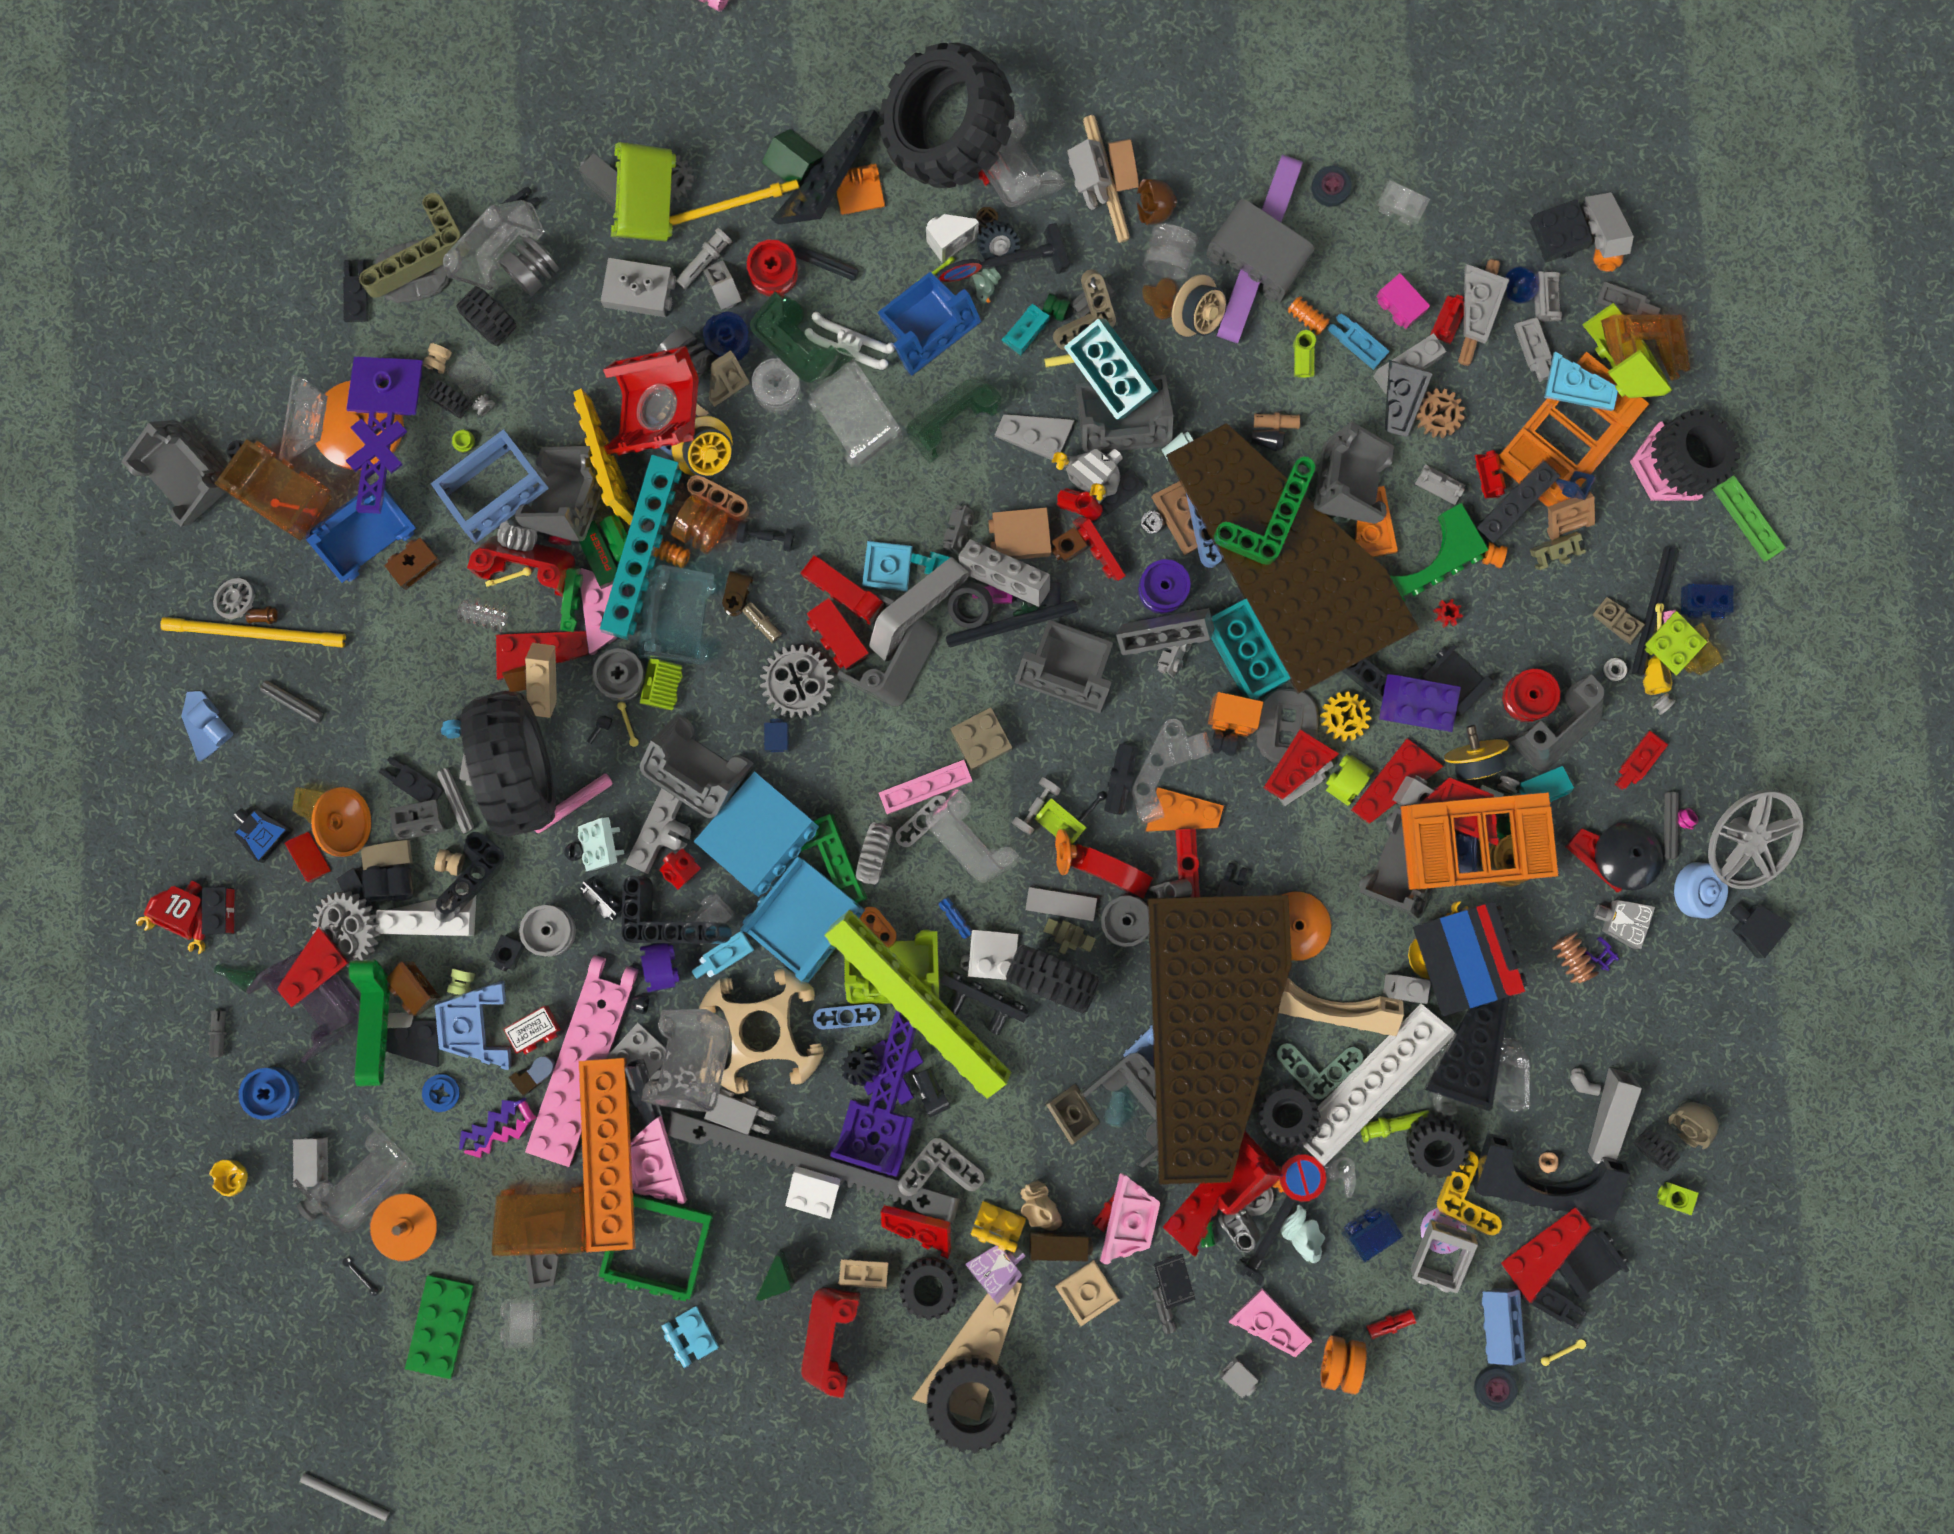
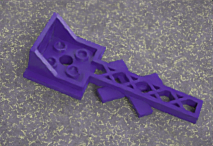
M354 356L346 410L356 413H369L368 425L360 419L350 427L365 446L345 460L355 472L361 468L356 504L358 513L381 514L387 470L392 474L403 466L390 451V446L406 434L407 431L398 420L394 423L395 415H416L420 381L422 379V360ZM382 381H389L387 387L379 388V384ZM377 413H388L387 417L380 423L376 419ZM377 457L379 461L373 465L371 460ZM376 473L379 479L370 486L367 483V479ZM373 494L376 498L375 506L364 505L365 499Z
M897 1010L887 1043L885 1040H882L872 1047L874 1053L879 1056L878 1061L881 1066L878 1072L879 1075H873V1082H867L866 1086H864L867 1094H872L870 1104L867 1105L850 1100L839 1142L831 1152L830 1157L899 1177L914 1118L894 1113L897 1099L903 1105L914 1098L904 1078V1074L924 1063L918 1049L910 1053L917 1029L909 1021L905 1023L902 1017L903 1014ZM904 1031L906 1041L899 1045L896 1040L897 1034ZM897 1054L899 1060L895 1061L893 1055ZM890 1083L892 1088L886 1091L884 1086ZM885 1100L887 1104L886 1110L877 1108L879 1101ZM878 1132L880 1140L875 1145L872 1141V1135Z

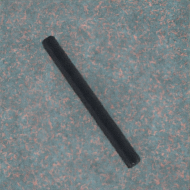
M1666 546L1663 549L1644 621L1645 627L1641 633L1631 671L1632 674L1642 676L1646 672L1650 654L1645 651V644L1657 630V612L1655 607L1657 603H1664L1677 554V548L1672 546Z
M1075 600L947 635L946 642L948 647H955L1076 613L1078 606Z

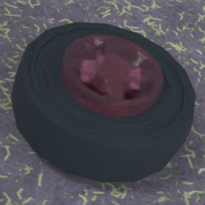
M1326 166L1320 169L1315 174L1311 184L1315 200L1327 207H1335L1344 203L1352 189L1349 174L1337 166Z
M1485 1368L1475 1379L1474 1392L1476 1398L1484 1407L1490 1410L1500 1411L1507 1409L1517 1397L1518 1388L1516 1381L1503 1368Z

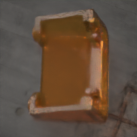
M584 1186L571 1187V1192L520 1195L515 1193V1189H503L501 1194L496 1195L492 1256L567 1254L587 1251Z

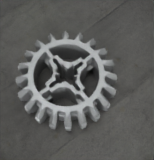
M873 822L867 831L856 870L857 880L863 883L875 885L880 879L893 832L892 828L886 826V824Z

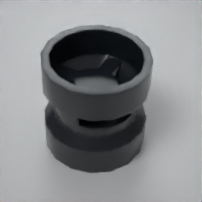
M1215 730L1211 753L1218 754L1222 750L1226 755L1234 756L1238 734L1230 733L1224 736L1222 731Z

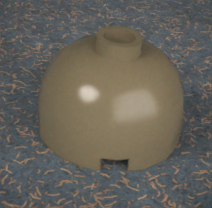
M1687 1102L1679 1106L1669 1116V1125L1673 1123L1682 1132L1677 1135L1692 1147L1696 1148L1698 1145L1703 1146L1702 1149H1706L1717 1136L1719 1124L1713 1110L1707 1105ZM1682 1118H1683V1119H1685V1121H1684V1123L1681 1125L1680 1122H1681V1120H1682Z

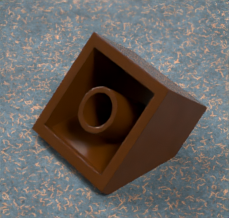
M402 961L386 978L389 982V990L394 996L401 998L403 1001L402 1007L409 1015H420L441 999L414 962Z

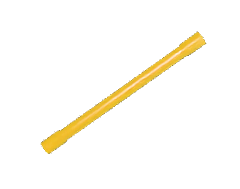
M163 617L161 619V629L164 631H186L292 641L343 648L345 647L343 640H346V634L317 633L243 626Z

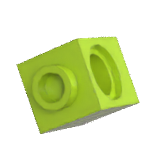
M1665 1182L1664 1186H1660L1657 1193L1658 1204L1692 1215L1699 1193ZM1675 1192H1678L1680 1198L1679 1201L1674 1204L1672 1202V1195Z

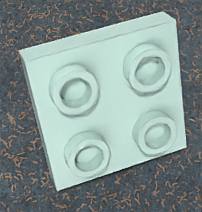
M609 817L600 818L578 826V839L581 842L583 851L582 861L586 871H593L617 863L616 856L624 855V850H615L612 834L620 832V828H611Z

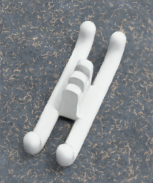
M818 312L812 314V319L817 325L838 334V343L816 334L811 328H807L805 335L810 341L880 370L887 368L888 361L886 359L877 360L859 351L863 344L883 353H893L895 350L893 343L885 344L831 322L823 318Z

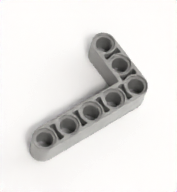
M953 557L946 560L881 612L876 619L869 647L885 662L890 661L902 642L905 630L962 585L968 578L969 572Z

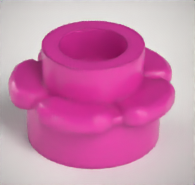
M1690 808L1679 810V825L1684 829H1694V825L1699 822L1695 812Z

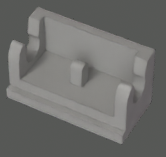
M1538 272L1534 277L1535 316L1539 322L1561 321L1559 272Z
M328 1137L294 1139L293 1187L328 1185Z

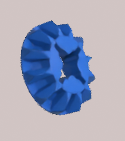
M443 1074L435 1075L425 1082L422 1089V1099L429 1109L436 1112H444L455 1106L460 1098V1088L455 1079ZM444 1084V1091L450 1094V1096H444L439 1101V1095L432 1092V1090H439Z

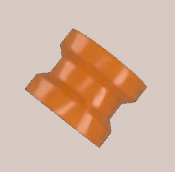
M1488 542L1486 545L1488 551L1484 553L1482 564H1494L1496 568H1501L1506 558L1507 547L1503 545L1497 547L1494 543Z

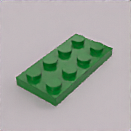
M427 1275L405 1366L406 1370L452 1379L474 1284Z

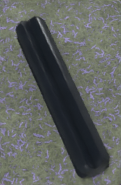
M799 245L795 251L796 258L849 280L855 281L859 271L857 268L802 245Z

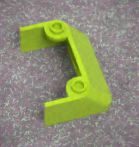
M1612 303L1582 324L1598 345L1595 348L1601 359L1606 357L1610 362L1612 369L1608 373L1617 383L1615 388L1622 397L1625 395L1628 398L1665 396L1672 391L1649 347L1615 303Z

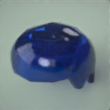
M1520 266L1512 268L1506 274L1505 278L1509 279L1506 291L1507 297L1510 300L1523 304L1529 302L1537 295L1539 280L1533 271ZM1517 287V292L1514 294L1513 288Z

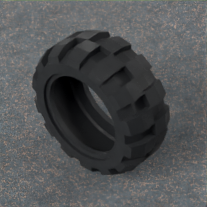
M956 42L949 44L938 43L925 47L924 54L914 53L904 62L905 68L900 74L895 73L887 86L891 90L888 98L882 99L880 115L884 120V124L880 126L882 141L885 148H887L890 159L897 168L919 182L929 184L934 188L956 187L957 184H968L979 178V171L982 169L989 170L999 159L996 154L1002 145L1007 146L1012 133L1008 127L1009 120L1014 119V101L1009 95L1012 93L1004 71L998 68L996 62L969 45ZM966 83L968 104L960 127L945 143L929 149L926 130L934 105L946 91L956 85Z
M501 691L476 697L462 709L461 736L471 785L487 825L492 832L509 837L543 829L555 818L556 800L547 749L530 703L522 693Z

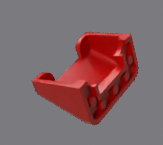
M498 536L490 537L473 551L469 558L467 569L478 578L490 580L491 576L496 572H504L506 561L538 568L537 578L539 582L546 587L554 588L555 595L563 597L566 571L568 568L575 567V559L570 552L535 544L532 550L516 551L515 549L502 546L497 541Z
M1245 1130L1231 1182L1210 1183V1185L1220 1195L1217 1198L1219 1209L1226 1215H1235L1277 1183L1283 1174Z
M821 1288L814 1293L801 1375L806 1382L825 1394L843 1398L848 1376L840 1372L838 1362L830 1361L836 1322L849 1323L855 1318L861 1293Z

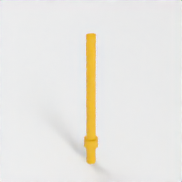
M797 179L783 184L778 182L771 184V187L670 216L669 222L673 226L774 196V198L783 196L782 193L799 189Z

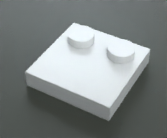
M972 930L968 976L1006 980L1007 971L1017 950L1018 934Z
M796 1166L785 1206L830 1219L841 1179Z

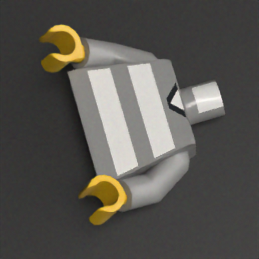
M1093 449L1088 453L1076 456H1066L1063 452H1056L1052 463H1057L1056 467L1059 470H1062L1064 466L1067 467L1066 471L1069 480L1083 492H1089L1090 496L1093 495L1101 503L1106 496L1114 495L1117 492L1120 482L1117 464L1123 457L1116 449H1113L1106 456L1098 449Z

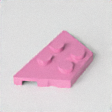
M1661 421L1648 435L1630 460V463L1651 501H1698L1703 498V495L1687 496V491L1679 494L1676 492V486L1670 489L1667 486L1669 481L1666 478L1661 480L1658 476L1662 474L1661 470H1655L1653 466L1657 459L1651 458V452L1656 450L1651 446L1652 442L1657 439L1654 436L1664 426Z
M581 568L580 574H583L581 594L588 650L590 655H594L598 652V649L617 639L615 636L600 631V625L612 585L601 589L594 573ZM628 587L623 591V595L629 597ZM621 608L617 611L616 616L624 619L628 616L629 610Z
M658 1116L631 1140L632 1184L634 1192L645 1196L652 1195L654 1198L662 1200L664 1198L677 1200V1203L683 1204L687 1201L662 1117Z
M1123 1173L1119 1175L1100 1261L1104 1264L1111 1263L1110 1260L1122 1256L1125 1258L1136 1251L1150 1248L1160 1202Z

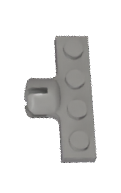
M662 788L626 862L627 865L647 874L662 846L679 851L688 845L679 840V836L689 840L691 838V829L675 820L682 801Z

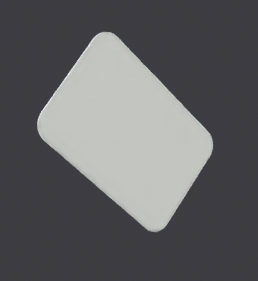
M389 1013L387 1028L410 1027L413 1014Z

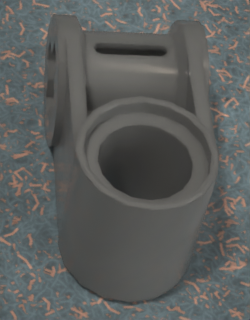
M1183 878L1150 887L1149 891L1153 893L1154 899L1189 898L1192 895V886L1187 879Z
M1245 1207L1235 1215H1226L1224 1213L1219 1215L1220 1225L1228 1233L1238 1250L1250 1252L1260 1241L1261 1232ZM1244 1235L1249 1236L1252 1241L1246 1240Z

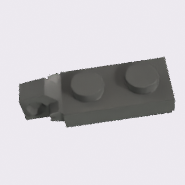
M1608 282L1602 283L1595 305L1603 308L1615 303L1623 315L1643 320L1644 317L1655 320L1661 309L1650 305V300L1647 299V296Z

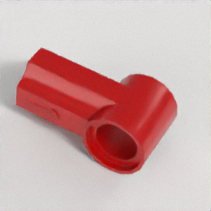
M1066 488L1060 490L1057 495V505L1062 509L1083 515L1091 521L1096 520L1102 514L1103 508L1093 495L1090 496L1089 492L1080 493Z

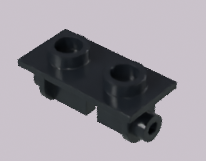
M593 876L585 880L579 888L581 891L580 895L591 905H594L597 901L600 902L596 910L606 920L609 919L612 922L618 916L617 914L622 911L620 898L611 894L600 879Z

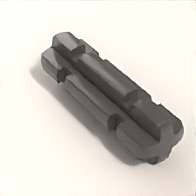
M1160 1287L1153 1289L1154 1299L1157 1300L1156 1306L1160 1321L1163 1322V1332L1170 1334L1176 1331L1175 1323L1172 1321L1171 1308L1166 1310Z

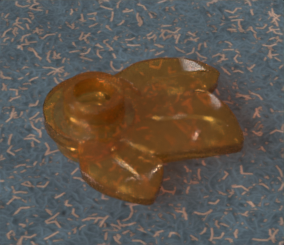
M1163 278L1158 282L1156 288L1144 285L1142 289L1143 299L1148 305L1153 307L1155 316L1162 320L1172 316L1173 296L1178 293L1172 280Z

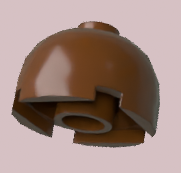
M1143 179L1140 182L1137 194L1141 193L1142 203L1141 207L1137 202L1140 221L1146 223L1145 225L1163 223L1171 216L1176 207L1177 199L1171 187L1162 180Z

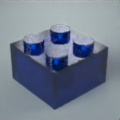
M1373 1207L1363 1214L1365 1218L1359 1222H1356V1220L1349 1222L1344 1226L1345 1231L1341 1233L1355 1256L1364 1263L1404 1237L1390 1214L1381 1208L1376 1210Z

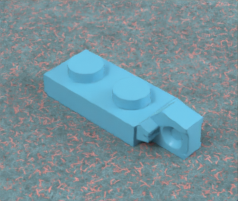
M740 931L732 936L728 942L720 944L704 954L699 959L701 965L693 969L692 973L696 979L706 973L709 977L717 975L753 952L754 948L745 934Z

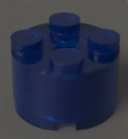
M722 312L710 317L704 326V342L707 349L713 353L714 359L717 360L731 350L739 362L748 353L751 338L746 323L739 315L733 312ZM731 335L730 339H723V337L728 338V336Z

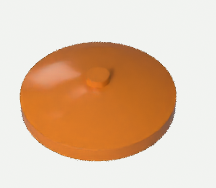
M350 381L334 386L322 396L314 409L311 427L314 441L321 453L332 463L353 470L345 460L360 450L365 444L350 427L360 419L368 425L369 413H356L346 410ZM377 413L376 419L380 423L385 419L388 413ZM395 415L394 423L398 420L404 427L403 415ZM402 437L391 444L390 451L392 453L397 449ZM377 457L371 460L373 465L379 461Z

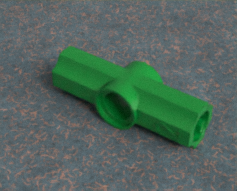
M612 515L603 519L600 525L610 543L611 552L619 563L627 533L620 518ZM633 565L629 572L632 575H637L641 572L642 567L640 565Z

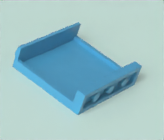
M754 771L694 842L747 889L759 897L761 894L766 893L771 886V882L785 871L789 861L799 855L802 846L816 835V830L819 826Z
M796 857V859H792L786 865V871L782 877L776 878L772 883L771 891L760 898L756 910L745 917L743 920L744 925L740 930L747 932L791 969L801 982L808 983L836 948L824 936L830 925L849 909L858 918L864 913L865 909L805 859Z

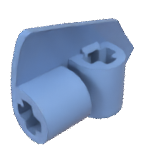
M203 691L187 692L181 715L198 761L206 759L233 736V732L218 716V709Z

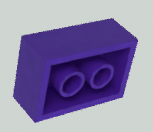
M1387 674L1379 720L1453 732L1461 687Z

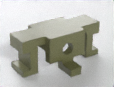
M1573 532L1565 536H1559L1555 540H1549L1541 543L1540 546L1530 549L1531 556L1536 557L1539 563L1535 565V568L1542 570L1548 567L1545 553L1550 554L1551 560L1559 559L1560 563L1564 565L1571 563V559L1567 557L1568 554L1573 553L1578 556L1586 553L1585 549L1579 546L1578 541L1582 540L1581 533ZM1560 548L1563 549V552L1561 554H1559Z
M1049 918L1043 932L1055 937L1054 942L1061 944L1058 952L1066 954L1068 948L1076 950L1077 947L1090 952L1096 940L1093 937L1084 935V929L1064 920L1062 924H1059L1057 921Z

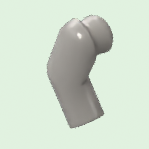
M1574 1068L1571 1071L1570 1080L1575 1089L1580 1093L1599 1096L1601 1086L1589 1083L1584 1075V1071L1581 1068Z

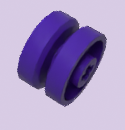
M1162 559L1153 562L1145 569L1139 581L1138 593L1141 602L1154 613L1167 614L1174 612L1182 606L1189 594L1191 585L1189 574L1181 564L1174 560ZM1163 583L1167 584L1168 589H1163L1161 585Z

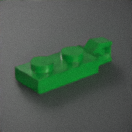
M572 567L566 571L560 630L574 632L578 624L575 610H578L580 605V597H577L578 588H581L583 583V574H580L581 568Z

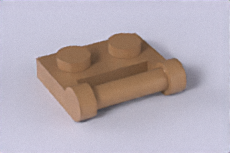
M1591 492L1588 493L1585 500L1571 498L1548 507L1549 527L1547 532L1551 540L1559 538V535L1578 528L1595 525L1594 496Z

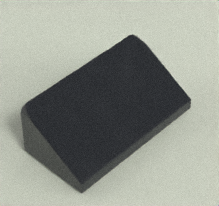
M352 868L336 879L344 893L351 891L352 895L359 894V900L363 899L362 876L358 868ZM375 902L365 903V907L372 906L369 913L378 909Z

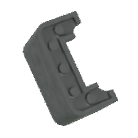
M1240 199L1209 243L1206 255L1209 256L1208 259L1215 265L1225 264L1227 261H1230L1229 263L1237 270L1242 269L1248 273V276L1253 281L1264 284V296L1268 300L1280 303L1309 262L1315 249L1307 239L1249 201Z

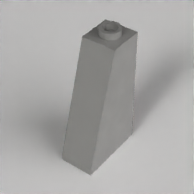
M1610 1067L1588 1149L1589 1155L1597 1164L1600 1163L1602 1157L1617 1160L1642 1089L1631 1073Z

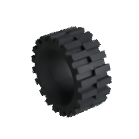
M1693 409L1690 412L1687 411L1663 426L1654 436L1657 439L1652 442L1651 447L1656 450L1651 452V458L1657 459V462L1653 466L1655 470H1661L1662 474L1658 475L1660 479L1664 480L1666 478L1669 481L1667 486L1670 489L1676 486V492L1679 494L1687 491V496L1702 495L1731 478L1735 474L1733 471L1739 466L1735 461L1740 459V453L1735 452V449L1740 446L1738 441L1733 442L1732 437L1736 436L1734 431L1728 432L1726 427L1729 424L1726 421L1720 423L1718 421L1720 416L1717 414L1709 416L1710 411L1708 410L1699 412V409ZM1687 434L1694 436L1704 445L1709 455L1710 468L1700 466L1690 457L1686 448Z

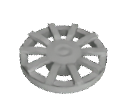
M240 578L226 581L215 593L213 600L215 611L227 619L241 618L249 608L253 607L252 603L255 598L253 586ZM239 583L237 589L233 588L232 585ZM243 584L247 587L241 591ZM222 595L223 601L219 602L220 597ZM222 605H226V607L223 610H221L219 607Z

